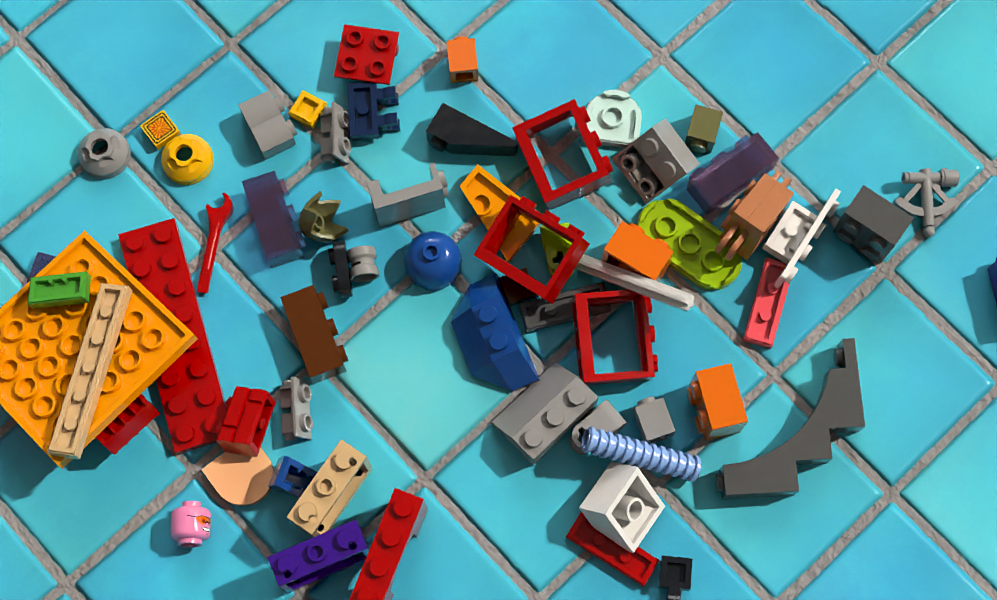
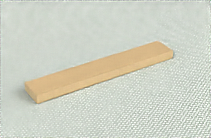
M105 283L100 285L47 451L52 456L73 459L81 458L132 294V289L129 286Z

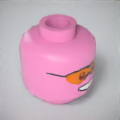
M184 501L182 502V507L172 511L170 535L173 540L178 542V546L200 547L202 542L210 538L211 513L208 509L201 507V502Z

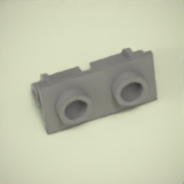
M332 102V107L323 108V112L320 114L321 134H330V137L321 139V158L324 159L325 164H334L335 159L349 164V153L351 152L348 134L349 114L346 109Z
M296 377L283 381L282 387H280L281 409L291 408V413L281 414L282 435L285 436V441H295L297 437L312 440L313 420L310 415L311 389L308 381Z

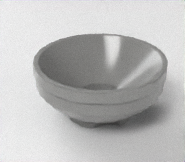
M109 128L91 131L82 139L78 147V159L83 170L88 175L98 179H109L119 175L126 169L131 158L130 146L125 137ZM99 141L107 142L108 150L104 154L95 155L93 153L94 144Z

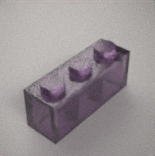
M758 132L751 137L748 135L742 137L735 143L733 150L728 153L722 151L712 159V164L707 168L699 167L689 175L686 190L706 215H709L746 189L753 179L755 181L759 180L765 173H769L776 167L779 157Z
M272 171L242 181L270 267L273 268L304 258L301 248L306 247L301 230L295 231L293 222L298 221L293 205L287 206L284 196L289 195L284 178L279 180L276 172Z

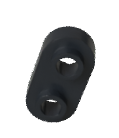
M345 240L333 242V248H328L330 265H336L337 275L332 276L334 293H340L341 298L352 297L353 289L350 280Z

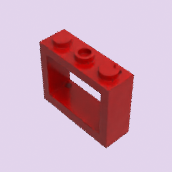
M575 99L512 127L549 210L612 182L609 175L610 172L614 171L607 155L601 157L598 148L602 146L596 131H589L586 123L591 121L585 106L578 107ZM573 116L597 171L553 190L529 136Z
M510 195L473 255L553 304L590 243L582 238L585 233L575 226L569 224L565 228L559 224L561 218L548 210H545L542 214L535 210L537 204L530 199L522 196L519 200ZM521 213L572 243L546 286L496 255Z
M631 290L574 294L571 302L579 378L586 385L646 381L654 378L655 372H658V358L656 354L653 355L651 343H655V329L653 325H649L648 314L652 313L651 298ZM633 303L640 370L595 374L588 306Z

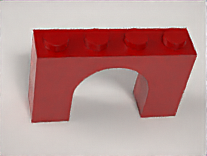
M394 488L349 600H392L394 596L391 592L392 584L404 551L411 537L417 538L428 511L423 498Z

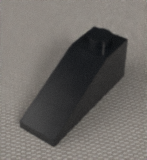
M442 103L426 129L429 145L440 152L445 150L451 154L514 157L518 152L517 141L445 103Z

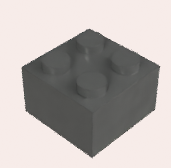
M863 185L833 231L837 233L838 238L843 242L860 248L867 258L874 261L878 260L882 263L914 217Z

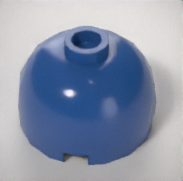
M429 231L414 237L408 244L404 256L406 273L412 283L425 288V290L435 291L442 290L454 283L461 270L462 259L460 249L452 238L445 233Z

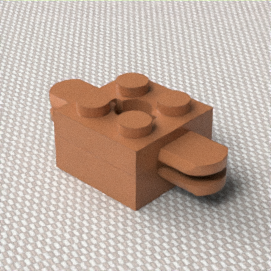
M779 170L772 177L765 173L758 182L753 179L744 191L742 199L735 201L728 211L729 215L721 224L720 228L724 231L719 238L720 243L716 247L715 252L720 255L726 247H729L730 249L724 257L727 261H730L736 253L748 260L777 223L794 195V192L788 189L792 179L786 177L782 183H779L778 180L783 174Z

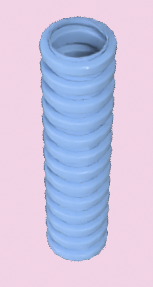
M593 426L588 427L582 437L581 447L582 451L586 454L591 451V454L594 456L600 454L601 458L609 457L612 461L617 459L619 463L626 461L628 465L635 464L638 468L652 469L656 473L661 471L663 475L678 476L679 479H687L689 482H694L701 471V459L697 455L683 454L682 451H674L672 448L666 449L664 446H658L657 448V445L654 443L640 442L636 438L631 440L629 436L622 438L621 434L613 435L611 431L605 433L603 429L596 431V428Z

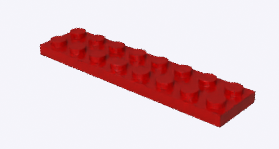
M175 218L118 234L128 272L198 338L156 379L174 451L178 455L217 443L216 429L224 421L226 402L177 221Z

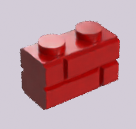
M235 387L232 397H228L225 404L226 415L224 421L216 429L217 442L225 452L252 457L258 456L276 403L268 391Z

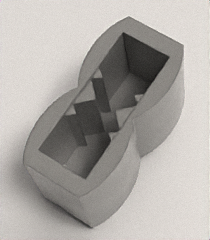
M268 90L238 104L265 159L296 145L293 136L297 135L296 129L290 119L284 120L281 113L285 111V108L278 95L273 97Z

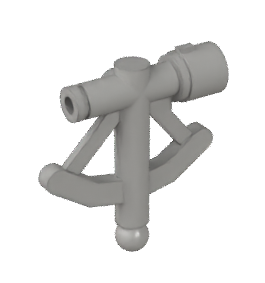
M929 168L920 169L919 172H903L901 176L902 183L916 185L904 198L899 197L895 199L894 204L909 215L922 217L924 236L928 238L933 237L935 234L933 228L935 226L934 216L944 214L957 204L956 198L952 197L949 199L940 186L956 187L959 183V172L957 170H947V168H941L938 172H931ZM919 189L921 193V207L914 206L908 202ZM932 190L944 202L938 207H933Z

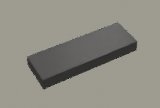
M600 282L561 292L553 304L543 298L519 303L526 334L572 322L571 298L573 295L606 291L604 283ZM610 304L588 306L589 317L610 312Z

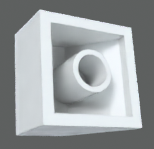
M611 461L579 509L595 529L628 552L634 553L665 505L638 467Z

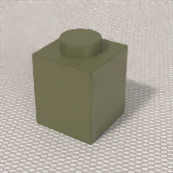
M695 105L685 144L690 150L697 153L712 152L723 112Z

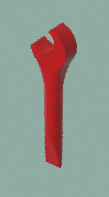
M222 193L225 202L221 207L212 208L209 204L206 205L209 218V233L196 292L208 293L219 237L226 221L233 214V202L225 193Z

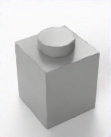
M654 396L638 401V406L633 410V416L642 440L651 444L673 437L676 430L664 399L655 400Z

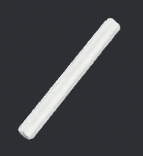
M583 254L575 267L578 271L683 311H688L695 304L693 302L694 296L690 293Z

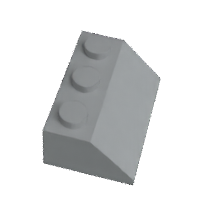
M556 362L539 377V381L532 383L491 422L532 465L540 460L592 410L598 401V396L578 376Z

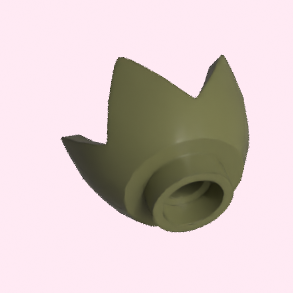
M319 191L304 205L298 219V226L305 237L322 243H331L345 235L349 230L332 222L341 201H319L322 196V192Z

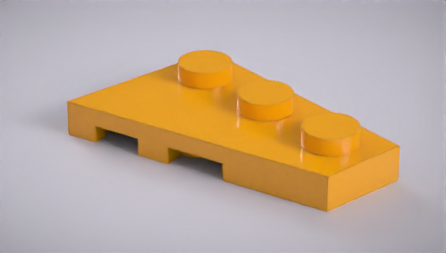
M478 164L459 186L487 230L490 229L510 195L520 200L518 195ZM522 213L500 247L508 263L540 226L539 223Z

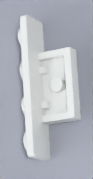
M838 189L834 190L818 215L813 214L794 201L791 202L762 247L763 250L786 264L774 283V287L779 288L784 281L789 284L798 271V268L794 265L798 259L804 261L811 251L812 246L808 243L812 237L818 239L826 227V224L822 221L826 215L831 218L840 203L836 199L841 191Z

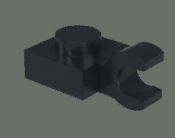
M661 556L658 588L668 589L666 600H681V590L690 591L693 559Z

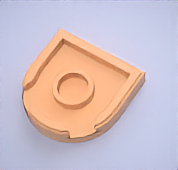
M260 448L257 457L224 452L201 470L222 498L229 503L245 506L256 504L268 495L271 490L268 485L274 472V467L269 457Z

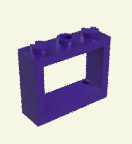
M355 519L267 558L278 586L291 593L365 561L370 546L362 527ZM363 552L361 557L356 556V554ZM300 579L298 584H294L293 581Z

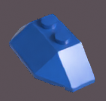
M494 273L469 285L451 320V324L471 375L512 392L539 381L540 379L498 275Z

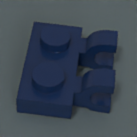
M371 82L348 84L349 126L352 141L380 138V130L387 132L400 131V120L397 117V112L379 115L378 104L381 103L387 106L399 105V96L396 93L395 86L377 89V84Z

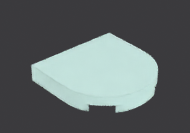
M606 90L588 103L586 111L591 121L586 124L590 132L596 131L602 145L626 148L639 137L642 113L640 107H638L637 103L628 93L620 90Z

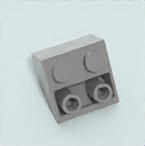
M666 118L652 126L612 158L645 204L649 203L700 164Z

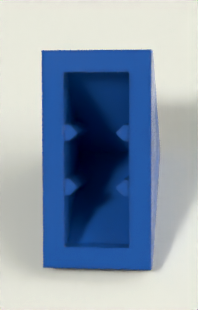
M283 456L277 461L268 487L299 499L318 472L290 457Z

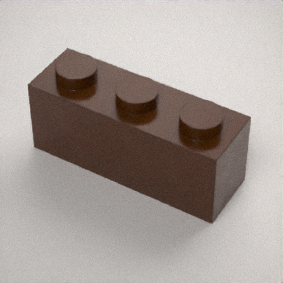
M314 285L280 297L312 383L316 384L347 372L344 363L349 360L343 345L337 346L334 336L339 335L333 318L328 320L326 318L324 310L329 307L323 292L317 293Z

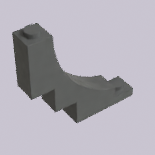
M855 338L842 339L837 348H834V363L839 368L829 369L824 375L821 392L814 409L801 429L792 438L773 451L755 459L722 465L719 473L715 474L716 491L721 492L722 500L795 495L799 492L796 465L827 464L832 459L830 434L859 432L865 427Z

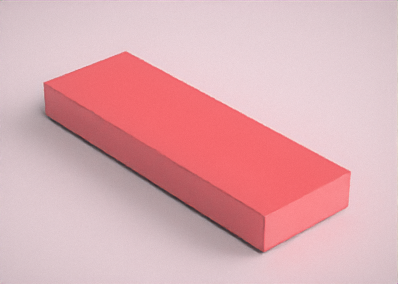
M766 257L742 341L769 349L772 348L789 284L785 281L779 288L773 286L786 266L784 262Z

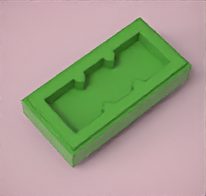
M85 271L31 277L28 305L35 309L89 303L91 275Z

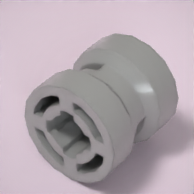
M357 246L347 251L348 261L352 265L350 269L351 281L368 282L379 277V270L374 262L376 259V249L374 246Z

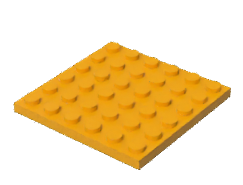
M85 230L35 277L87 271L91 275L89 303L32 309L28 305L29 281L0 308V405L61 469L73 458L52 456L47 451L101 283L129 286L132 289V294L84 448L198 340L179 319Z

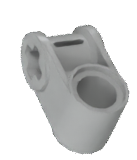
M605 400L574 427L570 437V446L576 453L586 454L582 451L581 442L578 439L580 434L584 435L588 427L593 426L596 428V431L603 429L605 433L611 431L615 435L627 422L611 403Z

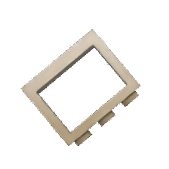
M341 439L286 517L312 538L331 530L373 469L367 456ZM358 470L363 471L361 476L356 475ZM319 525H323V526H324V530H323V531H318V530H317V528L319 527Z

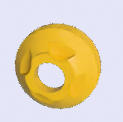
M182 134L174 137L166 144L162 151L161 163L164 172L173 182L181 185H193L201 182L210 174L214 164V155L211 147L201 137L193 134ZM183 147H189L193 151L191 158L186 161H180L176 157L178 150Z

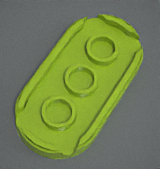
M674 199L656 200L649 203L640 213L637 225L644 230L645 235L652 239L659 238L670 246V249L674 252L669 266L692 283L706 290H721L736 280L742 268V257L736 253L730 261H727L724 257L729 251V247H726L720 255L716 253L715 249L720 243L719 238L723 232L689 207Z

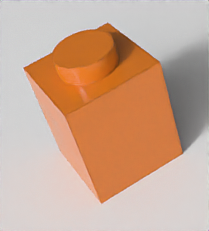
M461 36L448 40L447 51L451 83L479 81L475 38Z

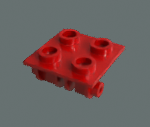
M344 24L334 77L390 85L395 56H398L399 45H397L399 32Z

